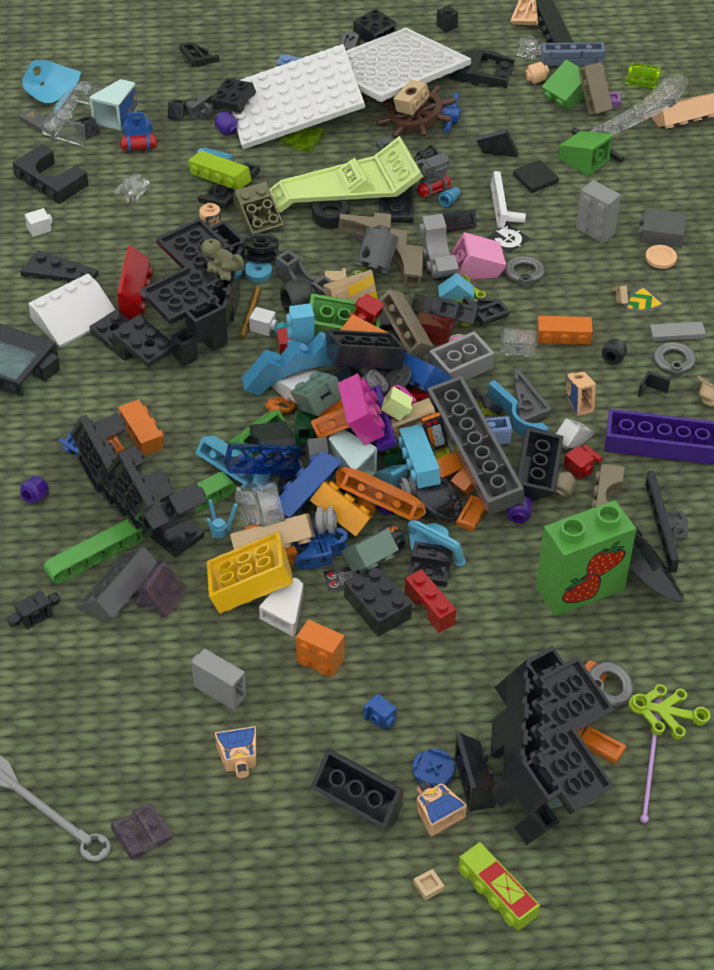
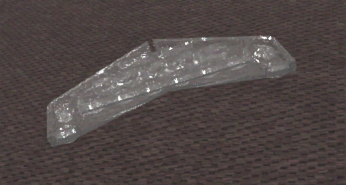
M681 74L674 78L671 76L664 78L663 82L645 97L642 102L636 103L633 108L626 110L610 121L592 127L590 132L606 133L613 136L673 107L689 83L687 76Z

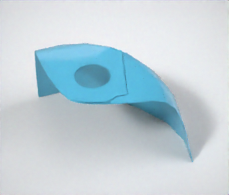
M34 60L29 65L22 84L24 89L37 100L43 103H53L66 96L75 88L81 72L51 61ZM35 66L41 68V73L38 76L33 74Z

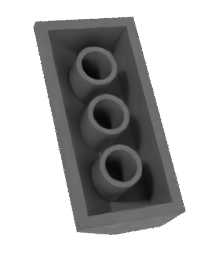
M144 546L123 552L76 607L101 621L115 619L120 614L119 610L122 606L127 605L132 600L131 596L133 593L143 587L144 580L154 574V569L159 563Z

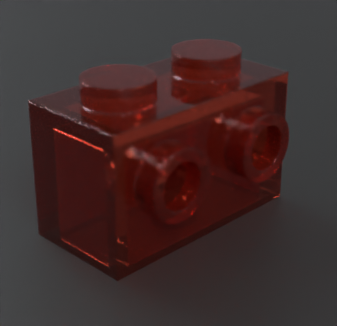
M419 312L417 319L430 341L440 345L448 343L452 335L454 319Z

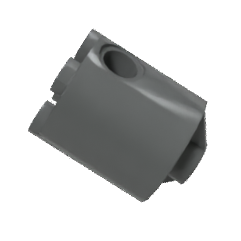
M377 225L373 228L365 229L355 263L356 266L365 268V271L372 270L373 273L378 271L380 274L388 275L399 239L396 235L390 233L391 228Z

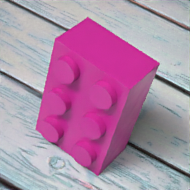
M356 374L339 382L338 387L347 423L361 442L367 445L385 436L383 431L385 424L379 416L381 410L376 403L378 398L374 390L370 391L366 379L362 380L359 374Z

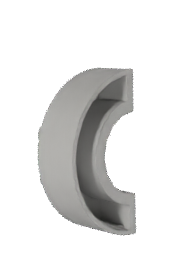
M443 214L423 216L422 224H419V231L423 237V258H426L427 261L426 270L431 273L433 278L453 276L459 270L455 255H450L448 250L447 227Z

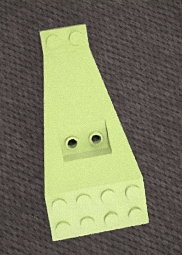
M399 136L372 157L360 160L353 158L345 164L280 180L270 188V192L278 211L281 213L291 204L297 202L397 197L414 183L418 182L423 177V174L404 141Z

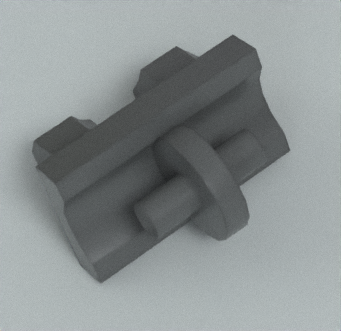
M200 93L196 97V102L188 101L185 104L186 111L190 113V119L194 121L201 115L211 116L213 114L212 109L214 106L211 101L213 94L203 95Z

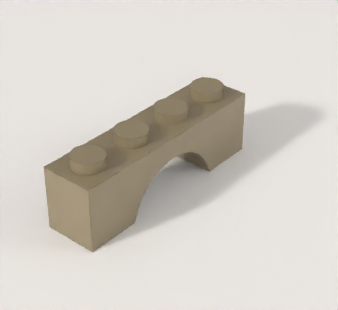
M601 464V471L596 472L595 482L599 483V485L594 487L593 496L597 497V500L593 499L592 508L609 503L607 499L612 495L621 494L624 467Z

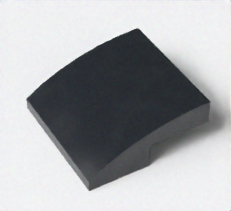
M414 541L408 576L422 569L435 585L447 587L453 551L442 545Z

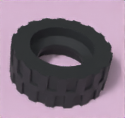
M347 200L315 201L312 204V219L320 227L339 228L340 214L349 215ZM326 209H335L339 212L335 214H326L322 211Z

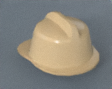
M698 376L702 380L699 392L702 402L708 406H714V385Z

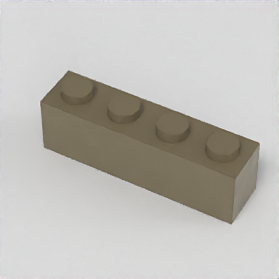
M389 289L379 299V301L384 303L383 310L402 344L407 349L408 354L422 358L434 346L403 293Z

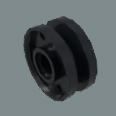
M255 233L244 238L245 259L256 263H266L276 260L275 258L279 256V239L276 236L267 233Z

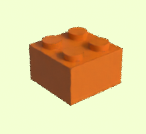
M308 619L296 636V661L302 666L310 667L322 675H328L333 678L344 661L345 635Z

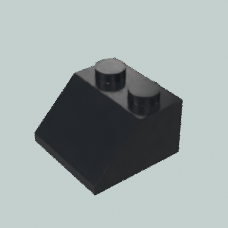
M285 421L249 425L253 457L256 462L298 457L295 436Z

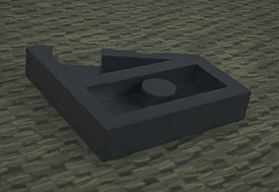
M464 297L462 300L463 304L480 308L477 321L481 326L508 317L510 313L500 299L489 300L479 298L476 301L470 300L469 297Z

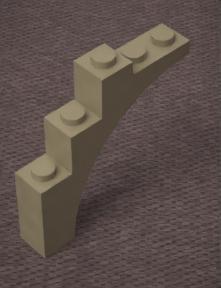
M374 213V217L340 214L338 231L353 233L363 237L366 228H373L377 225H384L390 228L391 214ZM391 229L390 233L399 238L393 259L399 266L403 286L420 288L423 246L406 245L407 230Z

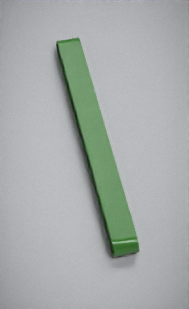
M225 472L216 473L197 483L205 491L206 501L197 507L195 513L209 507V499L214 504L230 496L235 491L236 485ZM126 519L50 558L45 562L43 569L54 583L59 584L147 538L142 536L140 528L135 529Z

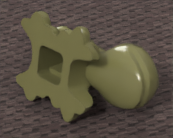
M207 239L202 243V254L214 259V261L207 263L208 272L218 273L221 280L230 281V274L233 271L244 270V260L239 254L232 255L228 250L222 249L220 241Z

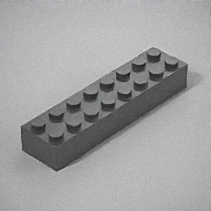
M461 375L427 388L428 398L435 412L440 413L444 431L488 515L490 516L525 502L524 488L463 376Z

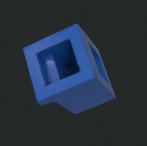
M377 694L364 705L363 718L365 720L370 718L374 725H379L385 730L395 724L397 708Z

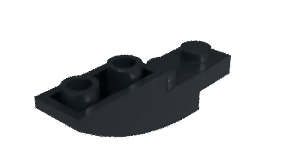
M422 294L414 295L411 306L413 312L442 319L446 318L475 325L480 309L479 307L463 304L459 301Z

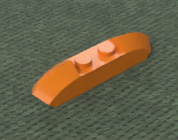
M342 467L336 471V484L346 491L411 521H417L426 514L424 504L406 491L353 468Z

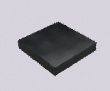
M541 160L513 170V175L531 193L559 182V177Z

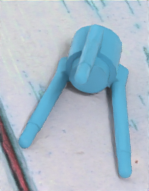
M209 499L212 522L210 518H207V524L211 531V537L220 539L226 536L227 531H231V524L238 504H234L226 523L223 519L216 518L213 502Z

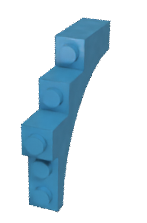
M319 332L308 346L292 341L281 355L265 349L242 377L244 391L260 396L274 383L290 374L309 368L334 366L327 355L325 333Z

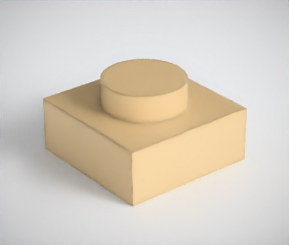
M433 869L413 879V884L425 901L443 892L445 889L444 884Z

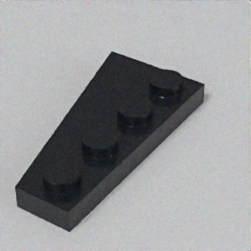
M243 164L249 167L251 180L261 171L258 165ZM223 185L212 186L208 189L207 194H201L197 197L198 202L203 204L213 203L227 209L234 201L235 190Z
M37 250L20 271L21 276L24 277L35 275V278L38 279L49 277L53 281L68 280V283L86 274H89L94 280L98 276L97 269Z

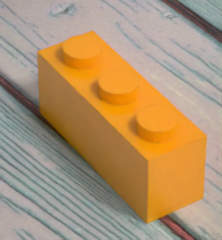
M324 481L310 501L318 507L323 506L324 510H327L328 506H334L337 522L354 536L359 535L373 517L369 514L371 511L364 505H357L354 502L355 498L350 494H343L338 490L340 487L335 482Z

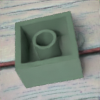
M385 529L342 550V553L351 571L359 570L361 573L378 566V563L391 559L394 557L393 553L399 549L389 529Z

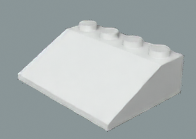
M89 274L28 303L31 319L52 341L56 342L59 348L90 333L89 326L116 310L100 285Z

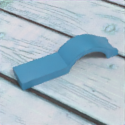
M495 380L489 383L488 396L500 404L504 411L511 416V427L516 433L524 437L527 427L545 432L549 431V428L542 422L529 423L522 420L517 415L519 401Z

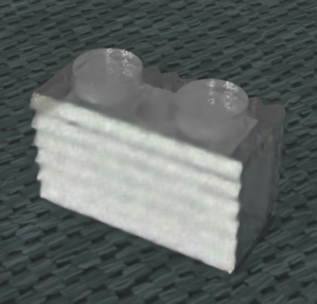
M501 329L500 354L507 356L522 355L524 357L536 356L537 330Z

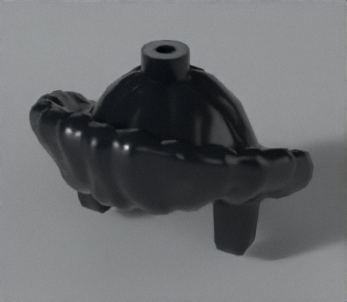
M440 477L441 484L423 488L415 486V495L425 506V516H435L442 521H455L461 514L460 496L446 478Z

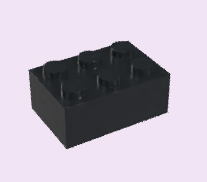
M379 565L370 570L367 569L344 582V597L378 637L411 619L412 603Z

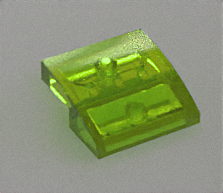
M631 62L625 84L656 89L661 67Z
M307 127L282 136L280 142L290 148L311 152L325 135L324 128Z

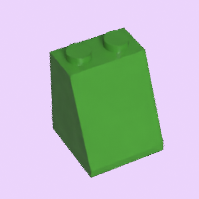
M565 60L542 86L544 96L566 109H570L584 100L585 96L579 75V67Z
M580 131L560 144L558 158L589 176L609 161L612 135Z

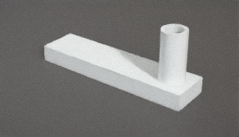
M494 171L490 186L497 228H504L506 222L525 223V213L507 211L501 173Z

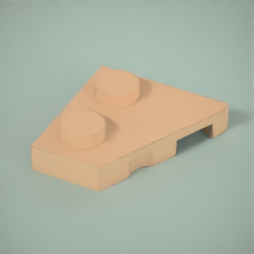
M519 0L510 20L513 25H538L536 0Z

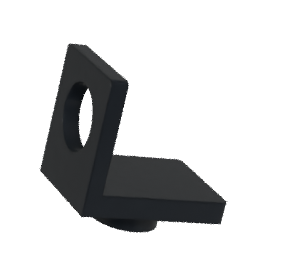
M648 370L640 383L638 397L642 396L647 386L668 393L671 378Z

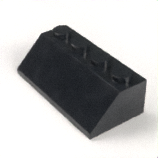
M326 329L327 355L335 367L344 368L346 366L355 369L367 367L373 370L378 368H385L387 370L402 369L407 349L393 333Z
M527 427L522 442L516 475L524 488V496L533 502L554 494L564 436Z
M330 748L326 750L310 788L383 829L394 826L403 806L404 789Z

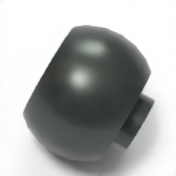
M292 279L286 282L280 289V300L284 311L289 314V306L310 304L311 293L316 294L314 288L302 279Z

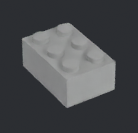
M592 180L581 189L576 229L601 243H605L616 231L621 194Z
M474 331L430 350L428 363L453 378L462 375L466 381L493 369L495 353Z

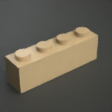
M303 514L232 533L230 536L234 549H237L279 531L284 548L292 547L291 543L298 541L299 545L311 542L310 538L315 537L310 515Z

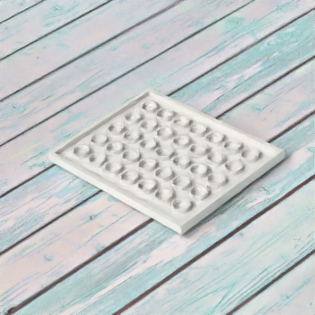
M403 28L346 51L360 91L380 102L395 97L411 79L429 83L434 79L441 78L446 74L453 73L471 64V58L408 28Z
M344 44L241 79V81L252 82L256 93L248 99L241 114L234 111L232 113L238 120L236 127L242 148L246 149L365 108V104Z

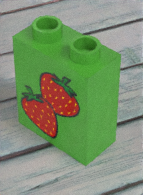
M616 500L544 526L536 589L555 616L625 590L636 527Z

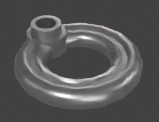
M518 256L506 263L504 271L508 278L518 282L522 288H529L533 282L540 280L544 276L545 267L536 258ZM529 265L535 271L531 274H519L515 271V267Z
M665 342L654 350L653 360L661 370L669 373L672 377L678 378L693 368L696 356L694 351L685 344ZM669 351H676L684 355L685 361L683 363L679 361L669 363L664 359V355Z
M602 661L595 664L589 673L612 706L621 707L627 704L633 695L632 679L627 671L613 662ZM610 673L618 678L622 687L618 695H610L603 690L604 683L600 679L603 674Z

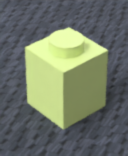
M393 386L385 396L381 410L401 421L404 416L410 414L413 408L411 406L413 398Z

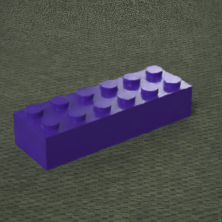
M609 409L604 451L714 464V421Z

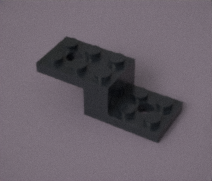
M116 309L89 326L90 332L122 360L126 361L135 356L148 368L176 350V345L140 314L129 320Z

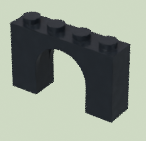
M43 144L13 162V173L17 178L23 180L29 186H32L38 192L43 193L58 204H61L89 185L87 172L76 165L58 176L41 175V172L55 164L53 150Z

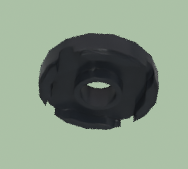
M474 387L471 393L475 399L479 398V401L482 402L481 404L498 415L503 412L504 408Z

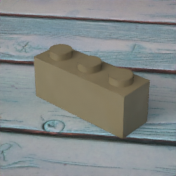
M602 62L579 67V75L589 115L613 109L612 98L608 91L609 85L605 78V68Z

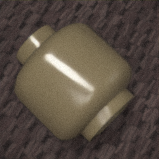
M558 472L554 494L551 496L559 501L569 499L577 486L574 476L569 472Z

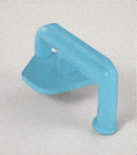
M415 520L408 523L412 550L414 541L442 545L454 552L455 565L463 566L465 564L460 543L449 537V532L445 527L437 523L425 525Z

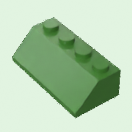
M311 293L310 303L314 313V336L316 337L319 332L325 333L326 329L340 330L348 321L352 312L355 313L356 307L354 305L356 301ZM380 317L373 324L378 328L380 325Z

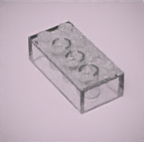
M255 481L236 487L235 497L242 507L240 515L243 522H246L248 525L265 527L285 521L275 482Z

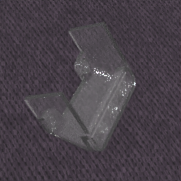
M87 81L77 83L61 96L42 123L43 134L85 146V124L71 121L73 119L72 111L79 102L90 105V96L106 87Z

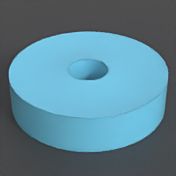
M249 261L245 265V277L251 282L262 283L269 280L272 276V266L269 262L256 263Z

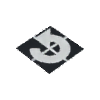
M508 223L504 228H500L486 237L487 239L500 242L501 248L509 254L531 239Z

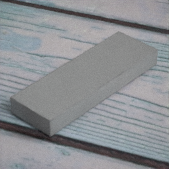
M702 322L653 324L649 327L652 341L704 339L706 336Z

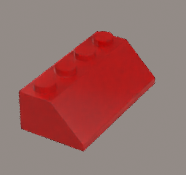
M131 245L127 247L117 291L119 311L129 320H132L139 314L142 316V313L146 312L145 301L147 300L140 294V289L151 284L150 277H153L154 268L150 265V259Z

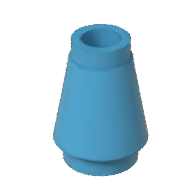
M453 187L441 192L438 198L439 203L443 207L452 206L460 195L459 188Z

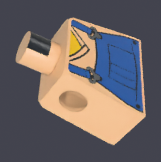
M585 372L568 374L566 376V395L576 415L580 416L595 412V382Z
M256 727L215 732L216 748L225 770L228 772L236 771L238 778L249 776L248 769L256 767Z
M422 782L417 786L416 790L420 795L416 799V809L431 837L466 817V804L444 784L431 788L427 782Z

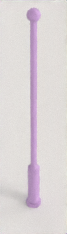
M655 698L654 703H661L663 701V698ZM653 712V715L656 717V719L658 721H661L660 715L656 712ZM654 734L652 735L643 815L640 816L642 823H647L649 820L647 812L657 735Z

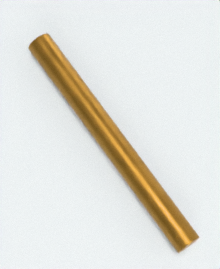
M256 286L238 336L240 339H245L248 332L249 317L257 305L262 290L259 286Z

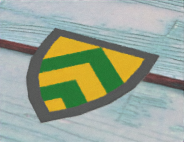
M642 285L628 295V303H625L624 310L647 312L661 308L666 303L649 288Z

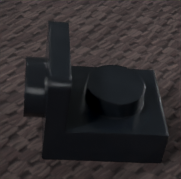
M177 99L169 101L168 118L182 120L184 118V109H186L185 104L188 101Z
M86 116L74 121L76 127L82 129L84 138L99 134L94 117Z

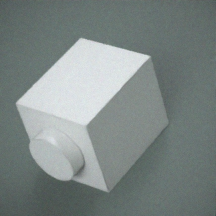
M44 208L25 214L26 227L32 237L52 231V217L46 213Z
M255 307L249 317L250 331L270 336L274 327L278 324L276 312Z

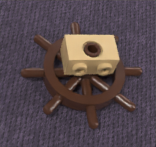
M411 79L393 98L394 103L383 102V107L390 108L389 117L377 120V125L382 126L392 123L396 128L392 134L394 138H397L402 132H420L421 136L425 137L427 136L426 129L431 128L439 121H451L450 116L443 115V107L456 103V98L452 97L441 100L440 96L437 95L440 91L438 85L431 91H428L427 83Z

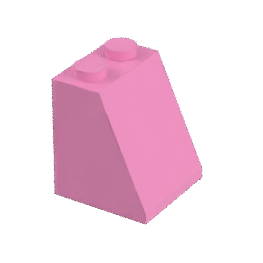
M465 232L450 253V255H455L459 267L458 274L466 275L470 280L497 278L506 268L500 242Z

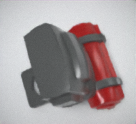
M445 153L432 156L426 160L416 161L417 165H423L422 169H420L423 177L420 179L421 183L417 187L421 198L431 197L433 194L446 191L447 188L451 187V180L448 175H445L450 159Z

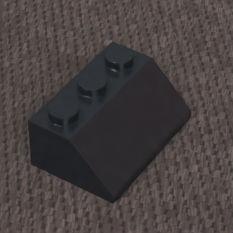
M457 733L454 759L469 812L495 808L496 800L489 791L493 787V771L486 763L488 762L486 749H482L480 741L462 733Z

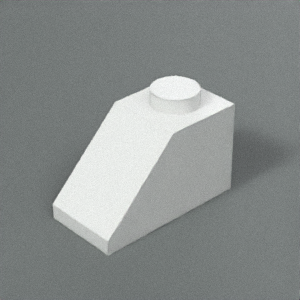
M566 418L556 434L564 436L563 448L574 449L590 439L595 432L580 422Z

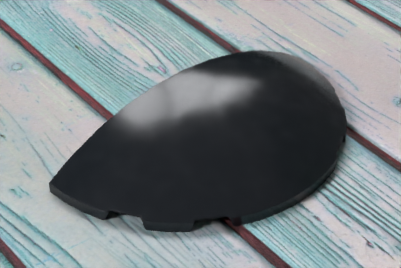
M633 523L636 527L630 567L648 586L658 593L677 602H684V595L680 588L675 585L676 581L648 541L642 538L643 534Z

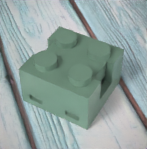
M320 371L312 373L307 382L296 384L295 388L290 391L299 410L318 416L341 399L337 377Z

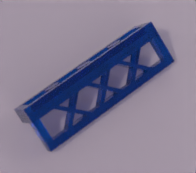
M228 443L223 463L228 473L296 475L302 468L298 462L302 448L295 445ZM233 450L242 451L237 457L231 456ZM254 450L260 452L255 457H249L248 455ZM271 451L278 452V454L272 458H268L266 456ZM294 452L293 458H285L284 455Z

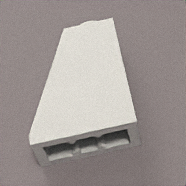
M293 578V584L271 592L259 606L260 619L294 637L303 600V583L299 579Z

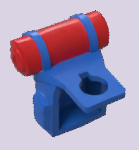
M144 112L128 113V119H125L123 122V133H125V136L120 140V146L123 151L156 149L158 141L156 136L151 134L152 123L148 117H145Z

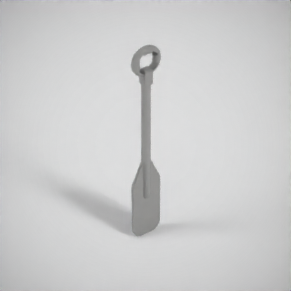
M0 755V787L14 790L75 837V840L81 844L80 853L84 859L97 862L108 856L111 844L106 836L102 834L88 835L71 824L19 784L10 763ZM95 839L102 843V845H107L106 849L103 848L97 856H92V853L84 850Z

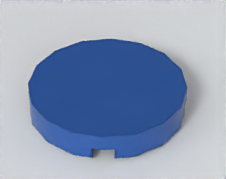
M433 748L428 749L426 752L422 751L416 756L413 761L412 772L419 784L427 782L431 788H434L439 784H444L445 786L450 784L454 778L456 766L448 753Z

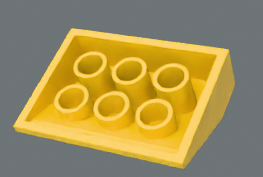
M279 531L207 561L209 597L219 614L293 584L292 571Z

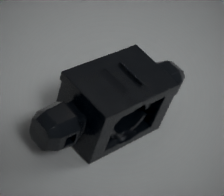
M39 590L14 604L16 613L7 617V623L10 627H15L21 623L26 629L33 627L53 616L51 606L54 607L60 603V596L55 592L46 597Z

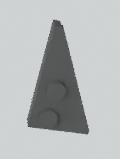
M515 369L514 382L516 398L519 401V417L531 423L551 415L552 408L519 369Z

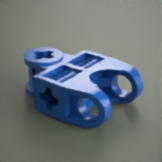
M316 525L313 526V530H316V535L310 538L311 542L300 545L298 541L291 543L295 548L304 549L301 554L294 558L296 567L299 569H315L332 565L333 556L343 555L342 550L348 548L346 542L347 532L342 528H336L337 538H335V534H329L328 530L324 534H318Z

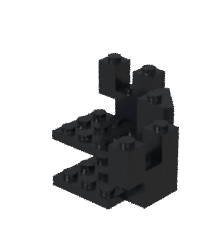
M198 218L156 238L157 245L182 269L140 289V294L170 325L186 317V328L171 335L172 342L176 345L173 356L182 366L198 359L197 343L202 340L212 351L228 344L227 326L229 321H234L240 300L239 281L240 278L246 276L244 238L225 220L209 227L201 218ZM207 239L220 241L222 249L228 250L232 255L239 254L244 260V270L233 271L230 274V281L221 280L218 273L208 272L207 263L214 261V259L202 254V243Z
M117 412L95 423L87 415L80 417L70 434L79 450L76 457L93 488L97 492L102 491L104 493L102 494L103 498L110 505L114 503L116 505L115 509L123 517L127 515L129 517L128 522L135 529L140 528L144 538H148L192 516L197 511V507L206 501L205 491L197 483L174 493L169 484L170 479L166 473H163L162 469L143 477L136 469L144 463V456L136 446L115 455V448L108 441L122 435L126 430V423L122 417H119Z
M554 646L525 660L494 687L506 704V708L492 719L490 756L497 759L504 756L503 779L491 787L489 791L500 808L515 799L519 801L528 816L514 826L526 846L560 823L547 805L556 796L571 815L614 787L577 733L612 712L614 707L579 657L565 663Z

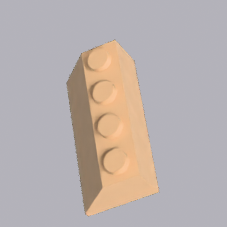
M714 93L687 98L647 110L658 127L672 128L675 123H679V125L687 124L690 119L698 121L702 120V116L707 118L714 117Z

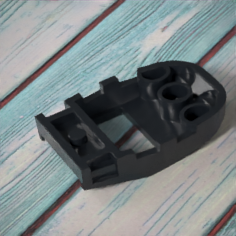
M467 50L460 54L471 58V64L463 69L449 73L452 79L462 83L469 81L474 86L487 84V87L493 88L495 85H500L506 89L514 69L515 59L494 51ZM489 59L496 61L498 65L494 75L477 71L481 60L488 61Z

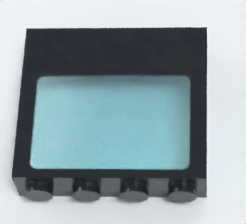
M0 323V389L23 397L22 383L49 352L58 356L56 342Z

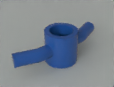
M459 93L453 94V97L456 98V103L444 107L443 115L451 117V121L446 122L443 128L445 133L449 132L452 123L458 124L461 113V108L457 107Z

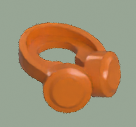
M284 397L270 398L266 402L265 409L269 412L279 409L281 414L290 413L295 409V402L293 400L287 401ZM279 404H287L289 408L280 407Z

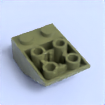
M267 182L235 190L234 203L251 234L284 226Z

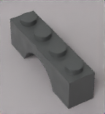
M290 250L283 252L275 258L276 273L286 281L292 279L305 280L314 288L316 294L325 296L323 285L333 282L325 275L319 279L313 278L303 267L301 259Z

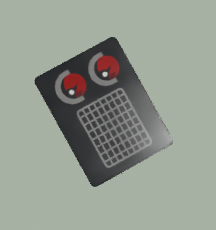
M350 567L324 571L328 591L343 590L344 582L360 574V571L352 572Z

